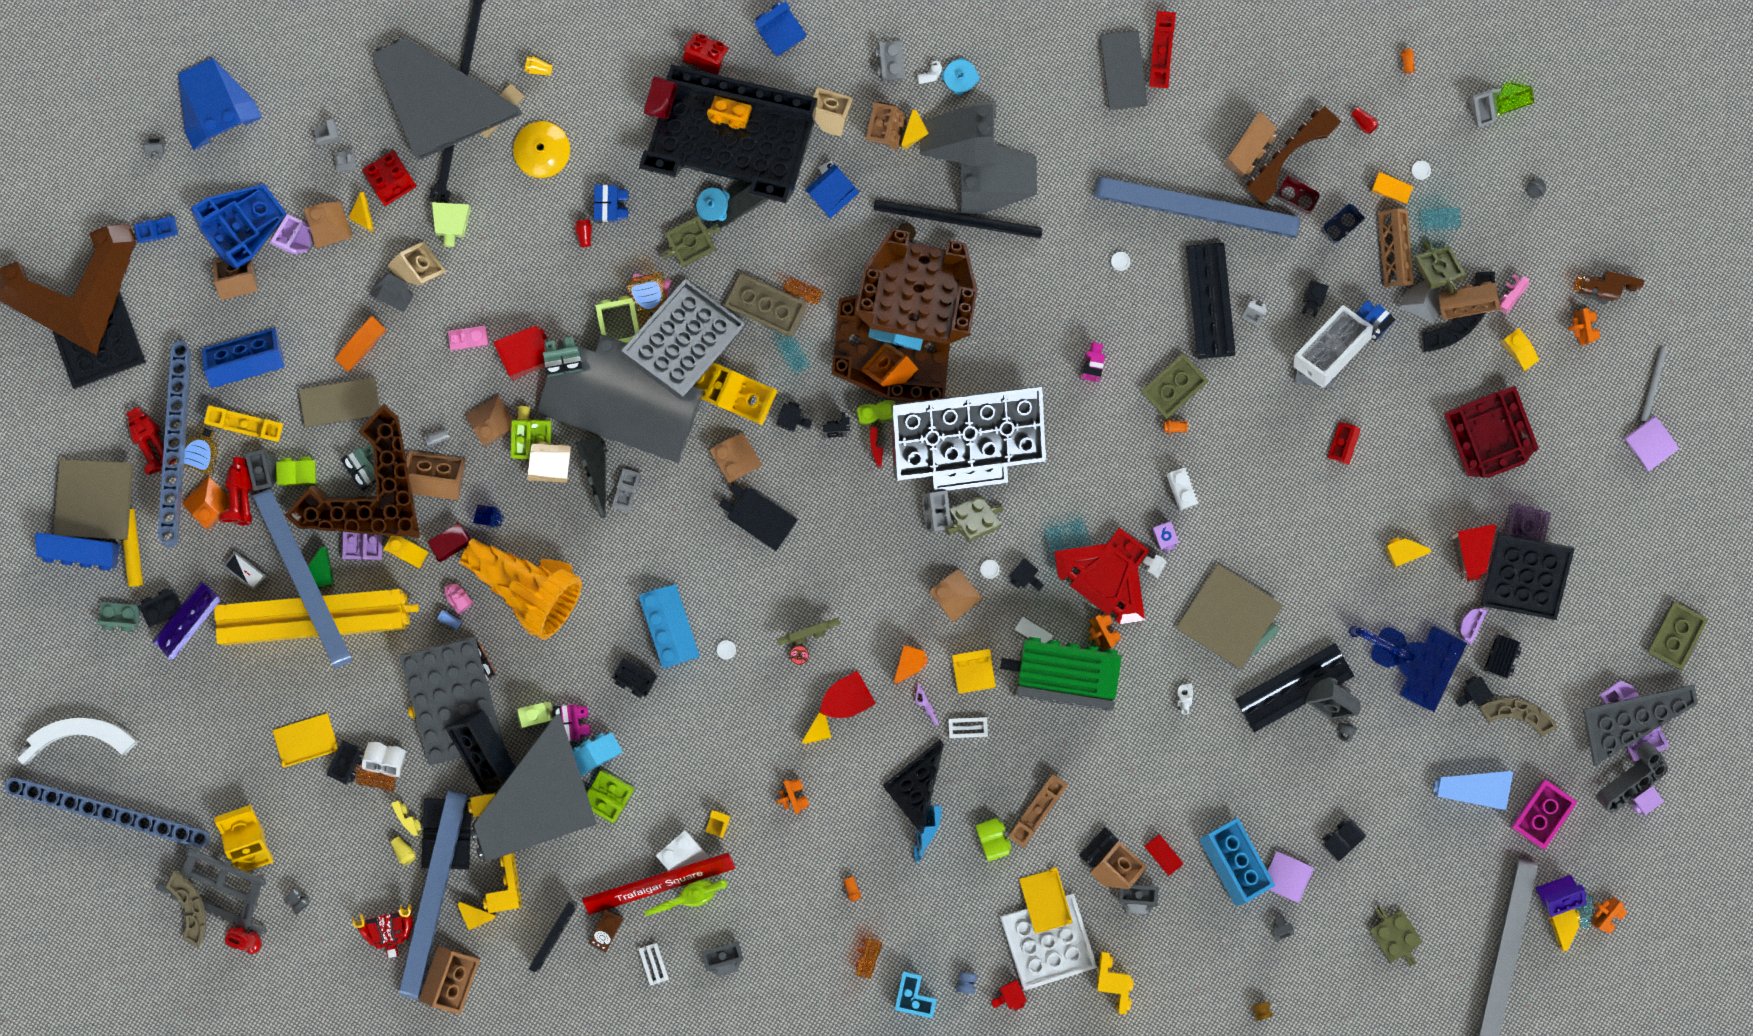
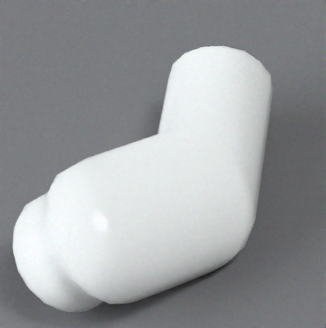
M933 61L927 73L918 75L919 84L934 82L938 79L942 72L940 62Z

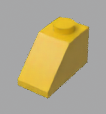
M1520 328L1501 341V344L1523 371H1526L1539 361L1531 342Z
M390 536L383 549L419 569L429 553L399 536Z
M1399 537L1389 540V545L1385 546L1393 568L1432 552L1428 547L1406 538L1400 540Z
M1572 909L1553 917L1549 916L1560 951H1567L1580 926L1578 921L1581 919L1577 909Z

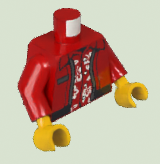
M408 904V910H404L402 905H400L399 912L366 919L365 922L363 914H359L361 920L356 921L352 917L354 927L359 930L361 936L371 946L376 947V949L385 947L387 958L399 956L396 944L405 943L413 927L412 906Z

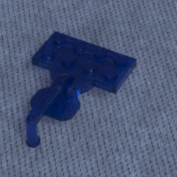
M1352 626L1349 629L1350 636H1359L1374 644L1371 650V658L1375 663L1386 668L1397 665L1401 674L1407 678L1399 696L1431 712H1435L1467 645L1466 642L1434 626H1431L1424 643H1407L1403 633L1390 627L1382 629L1379 636L1362 627Z

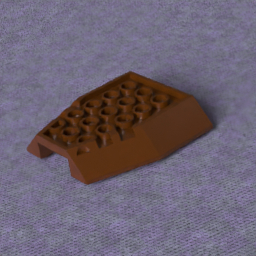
M892 228L864 267L855 313L871 329L943 344H950L970 336L978 289L967 244L948 240L945 250L908 242L910 232ZM923 260L928 262V264H922L919 261ZM914 289H920L923 292L917 293L914 291ZM909 318H915L917 321L912 322Z
M914 289V291L917 293L923 292L920 289ZM859 294L839 298L832 375L885 399L916 402L945 398L950 344L923 340L920 351L898 345L896 349L905 354L918 370L906 383L882 386L863 373L861 369L885 342L868 337L870 327L855 313ZM909 318V320L917 321L915 318ZM853 335L860 338V342L856 346L849 343V338ZM933 343L936 346L935 352L927 353L925 351L926 344Z

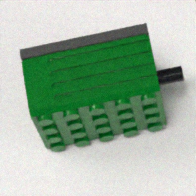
M1029 637L1028 640L1022 643L1020 660L1001 658L1000 669L1018 672L1014 694L1016 697L1111 711L1115 705L1113 700L1116 699L1122 655H1118V651L1112 649L1099 652L1098 647L1087 646L1084 649H1080L1079 644L1068 643L1065 646H1061L1060 641L1049 640L1046 643H1042L1040 638Z

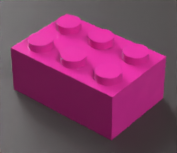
M1541 780L1509 828L1538 848L1545 850L1577 801L1547 780Z

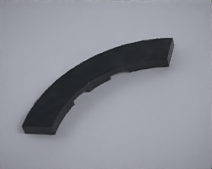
M1495 271L1475 273L1474 287L1481 286L1480 284L1483 282L1495 283ZM1485 313L1458 317L1451 324L1441 329L1422 333L1423 352L1440 350L1460 341L1479 324Z

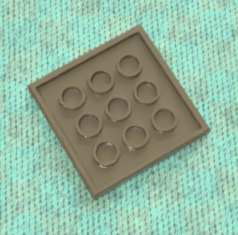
M60 459L53 535L128 540L134 463Z
M1218 564L1176 629L1242 670L1283 605Z

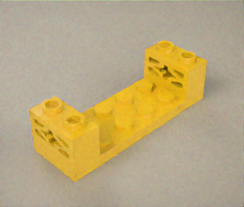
M495 794L470 797L471 802H468L469 813H473V817H478ZM514 853L500 857L501 867H505L506 875H503L504 886H508V890L485 894L486 898H483V905L485 910L488 909V913L523 907Z

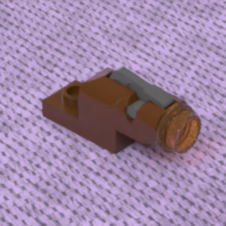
M1610 271L1603 274V279L1582 274V276H1576L1573 290L1587 298L1606 304L1608 301H1615L1621 298L1623 286L1628 291L1636 292L1643 288L1645 280Z

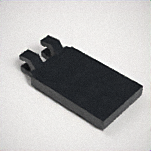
M733 484L730 491L740 498L734 506L723 499L719 507L729 513L728 517L731 522L774 551H777L798 519L752 488H746L744 491L736 484Z

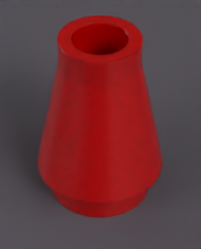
M1359 107L1351 113V116L1363 133L1366 132L1370 135L1379 125L1376 118Z
M590 219L575 221L574 229L580 243V248L591 246L593 224L590 223Z

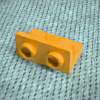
M715 96L711 109L707 110V115L713 123H725L735 129H739V127L745 129L752 106Z

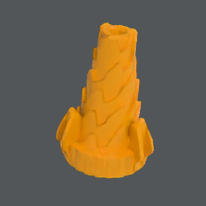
M471 539L468 542V546L459 560L461 565L474 572L480 580L492 587L490 589L492 592L506 600L505 604L513 608L514 614L529 634L535 635L542 640L550 638L560 629L570 616L581 594L582 580L573 573L572 565L562 561L542 558L540 565L537 567L525 558L521 560L509 552L504 553L492 545L489 547L475 539Z

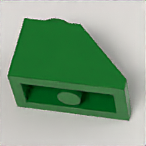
M324 546L319 549L308 566L318 589L335 585L328 548Z

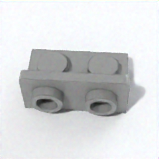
M879 41V46H875L876 58L880 57L881 65H877L878 76H882V81L905 79L902 41Z

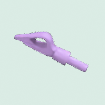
M918 682L915 702L920 706H924L927 716H930L934 726L939 723L934 715L935 711ZM918 694L922 695V701H918Z

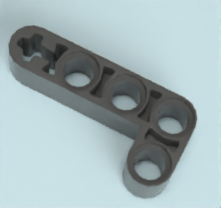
M1645 742L1639 746L1637 754L1640 761L1598 792L1596 799L1608 812L1613 813L1619 810L1668 772V766L1663 755L1650 742Z

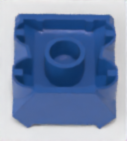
M835 164L805 189L829 218L834 216L859 193L857 188Z

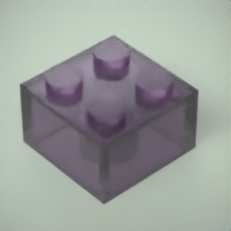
M1513 503L1509 506L1503 534L1545 541L1552 512Z

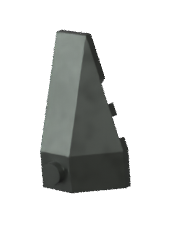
M737 180L728 190L730 198L726 211L727 218L724 221L716 220L714 223H717L721 229L769 199L749 195L752 183Z
M599 437L578 441L576 446L583 467L587 471V478L593 489L595 502L601 518H605V452L608 451L605 440L601 441Z

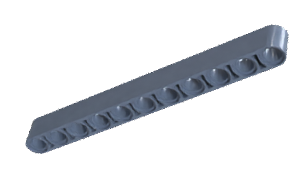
M1097 177L1093 197L1292 238L1297 237L1301 218L1292 215L1103 177Z
M183 341L175 342L171 347L158 523V538L168 548L177 545L180 529L192 356L190 349ZM185 349L184 354L177 355L179 350ZM178 368H184L183 372L176 373ZM177 386H183L181 391H174ZM176 404H182L180 409L173 410ZM180 422V426L178 428H172V425L174 423ZM173 441H179L176 447H171ZM178 459L175 465H169L171 460ZM176 478L175 483L168 484L169 479ZM170 496H175L173 502L167 503V499ZM168 515H174L171 521H165ZM166 534H173L170 540H164Z
M271 488L253 495L256 505L334 669L352 662L353 660Z
M11 778L5 783L6 792L12 796L191 846L206 847L211 842L209 832L199 828L21 778ZM15 781L20 786L17 792L12 790V784ZM32 787L38 789L36 797H32L30 794ZM51 792H55L57 796L53 803L49 800ZM70 797L75 799V805L72 808L67 805V800ZM88 802H91L94 806L91 813L86 811V804ZM107 807L112 810L110 818L104 815V810ZM126 812L131 816V820L128 823H125L122 819ZM143 818L149 820V826L146 829L141 826ZM162 823L168 826V831L165 834L161 833L159 829ZM181 828H184L187 833L184 839L178 836V831ZM200 833L205 836L203 844H199L196 840L197 835Z
M448 790L399 996L418 1000L420 997L468 794Z

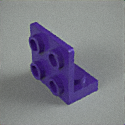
M1571 875L1536 887V892L1550 917L1587 904L1584 887L1582 884L1577 886Z

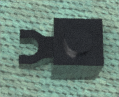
M1312 280L1309 281L1303 297V302H1307V305L1303 308L1302 314H1306L1307 309L1311 308L1313 310L1312 317L1316 318L1317 306L1321 307L1323 305L1328 285Z
M789 401L788 404H783L776 426L795 433L797 425L810 430L812 421L801 418L802 409L799 408L800 405Z
M1025 558L1009 575L1011 578L1010 583L1018 589L1020 587L1024 589L1028 583L1037 591H1040L1044 586L1043 583L1034 577L1039 570Z
M1472 676L1465 681L1466 685L1462 687L1466 694L1455 701L1459 707L1464 706L1470 701L1475 707L1493 697V694L1481 676L1477 678Z

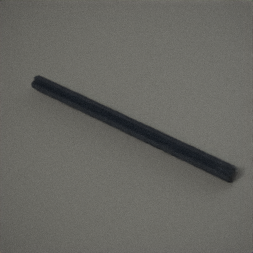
M875 200L874 210L1038 239L1042 237L1043 232L1041 227L883 200Z

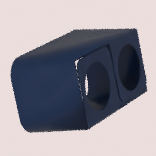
M1348 204L1325 223L1321 231L1334 245L1346 236V232H1351L1363 219L1365 220V217L1353 204ZM1350 213L1354 216L1355 222L1352 226L1348 227L1342 224L1341 218L1344 214ZM1334 225L1340 229V236L1338 238L1332 239L1327 234V229L1330 226Z

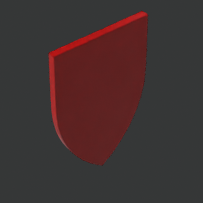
M858 670L840 679L826 691L821 701L819 713L832 718H849L876 704Z

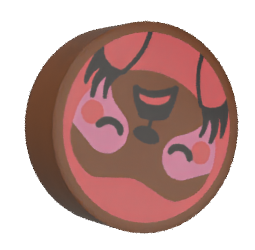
M799 645L792 648L790 659L794 664L802 665L808 661L809 652L804 646Z

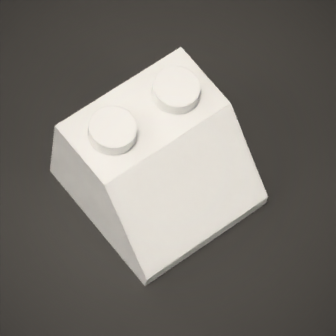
M684 830L656 855L668 871L710 858L687 830Z

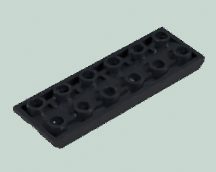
M1224 242L1186 246L1197 359L1235 356Z
M1334 643L1237 697L1235 700L1253 732H1256L1306 704L1307 695L1317 682L1331 677L1338 681L1337 685H1340L1353 678L1354 674L1337 644Z

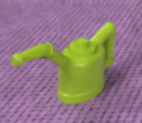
M721 879L716 883L709 880L692 882L682 889L679 897L669 901L666 900L664 903L651 909H646L644 911L645 916L648 917L652 914L670 910L680 904L687 907L704 905L715 896L717 890L726 888L728 883L725 879Z

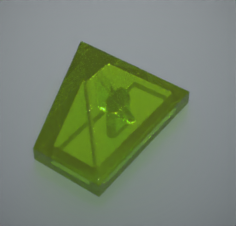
M1510 82L1505 83L1495 98L1498 115L1535 103L1532 86Z

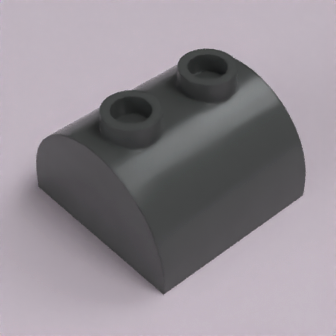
M1328 677L1317 682L1307 695L1306 703L1331 720L1359 715V699L1350 693V688L1337 685L1338 681L1334 678Z

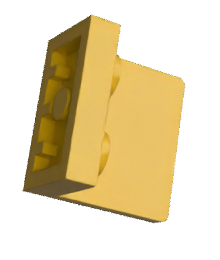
M990 649L952 655L959 694L996 687Z

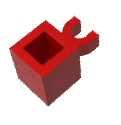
M1017 979L999 987L1002 995L991 1000L994 1008L1007 1003L1009 1009L1014 1008V1011L1025 1006L1024 1003L1027 1002Z

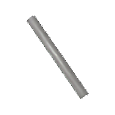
M1660 347L1640 419L1642 422H1647L1649 419L1667 352L1666 348Z

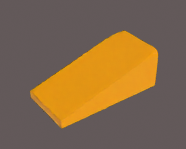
M1378 172L1371 192L1407 205L1413 186Z

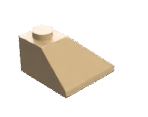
M817 87L813 96L818 99L815 121L822 131L831 135L841 136L853 98Z
M424 241L398 253L388 265L396 277L415 285H422L446 272Z

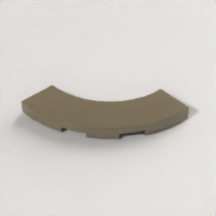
M1497 699L1478 706L1488 723L1501 718L1518 719L1533 727L1540 737L1558 728L1554 720L1545 711L1523 700Z
M175 869L165 888L177 897L185 909L186 925L182 939L199 948L206 932L205 907L194 885Z

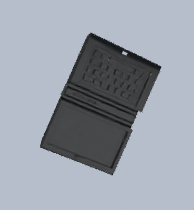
M424 798L421 868L429 869L446 799ZM467 800L451 869L469 870L472 813H469L468 802H471V800Z

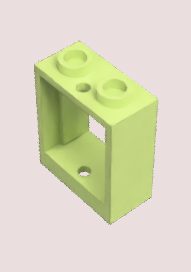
M622 296L618 298V301L602 300L599 301L598 305H595L602 335L607 336L602 310L630 305L636 335L640 327L633 298ZM634 336L617 340L628 343Z

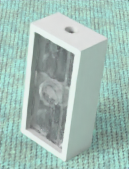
M1342 305L1295 354L1293 367L1322 388H1325L1372 338L1373 326Z

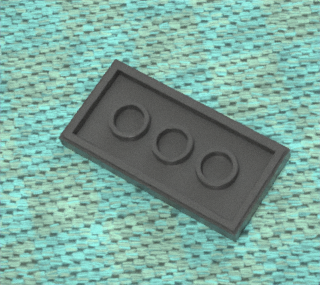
M1138 30L1100 35L1109 111L1147 106Z

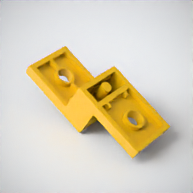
M713 363L693 386L704 390L703 400L762 426L778 391L716 363ZM756 396V403L751 405L752 398Z

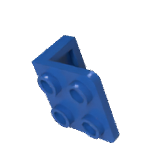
M786 1L776 3L771 7L772 10L770 12L760 14L754 22L755 28L775 56H780L806 37L805 31L791 13L790 6Z

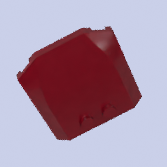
M1516 386L1501 389L1443 413L1466 476L1493 477L1524 465L1529 460L1528 458L1539 449Z

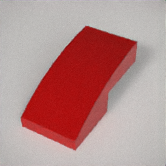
M870 427L872 455L877 467L881 468L884 447L876 446L878 427Z

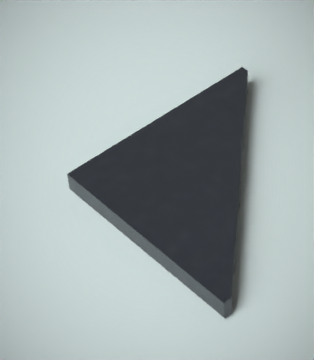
M938 740L882 785L921 834L924 833L944 747L941 740Z

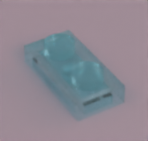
M785 336L776 341L778 348L794 375L811 367L810 362L794 336L793 338Z

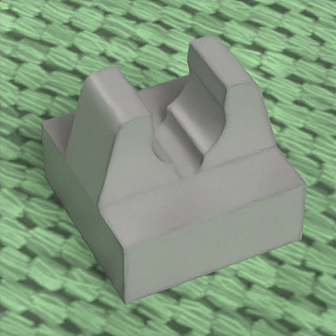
M354 150L334 153L338 173L357 170Z
M1253 299L1249 302L1241 317L1259 325L1267 311L1266 305L1263 304L1261 307L1255 304L1257 300Z

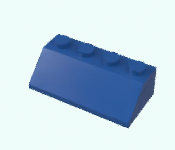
M275 327L201 348L204 373L211 388L241 381L252 376H259L263 373L285 367Z
M38 532L35 534L36 556L42 558V562L53 563L54 560H61L63 565L72 566L73 562L80 563V567L91 568L92 565L99 566V570L105 571L117 568L120 545Z

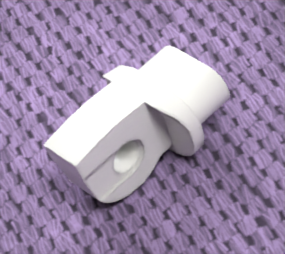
M1192 683L1179 686L1177 691L1179 699L1177 703L1181 707V714L1184 715L1189 714V707L1192 705Z

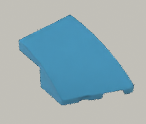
M930 804L923 834L916 828L918 844L913 845L915 863L920 862L938 830L942 814V806Z

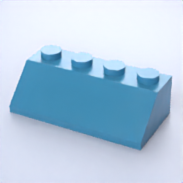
M676 584L638 595L662 668L666 669L699 658L700 655Z
M1239 818L1199 838L1235 907L1249 902L1275 886Z

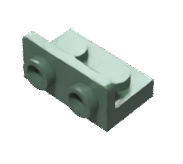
M101 602L97 625L102 626L104 630H113V627H121V631L132 632L133 628L138 629L140 610L137 607L138 605Z

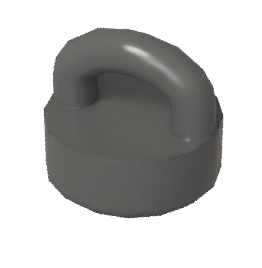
M1532 179L1527 184L1526 191L1530 197L1539 198L1545 193L1546 185L1541 179Z
M1340 722L1337 727V731H1339L1338 736L1342 741L1349 742L1352 736L1356 735L1357 728L1354 725Z

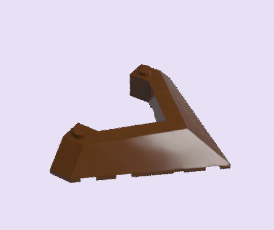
M130 224L105 226L89 233L95 247V252L73 298L29 281L24 267L17 261L0 268V302L97 356L98 347L109 323L108 319L116 303L123 276L126 274L130 263L132 250L137 243Z
M383 404L359 431L373 445L375 457L374 471L377 486L376 496L328 497L314 484L306 490L284 515L297 528L420 538L399 417L388 406Z

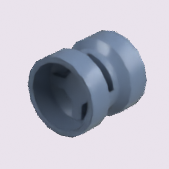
M959 972V984L956 987V991L975 994L974 982L977 981L978 975Z

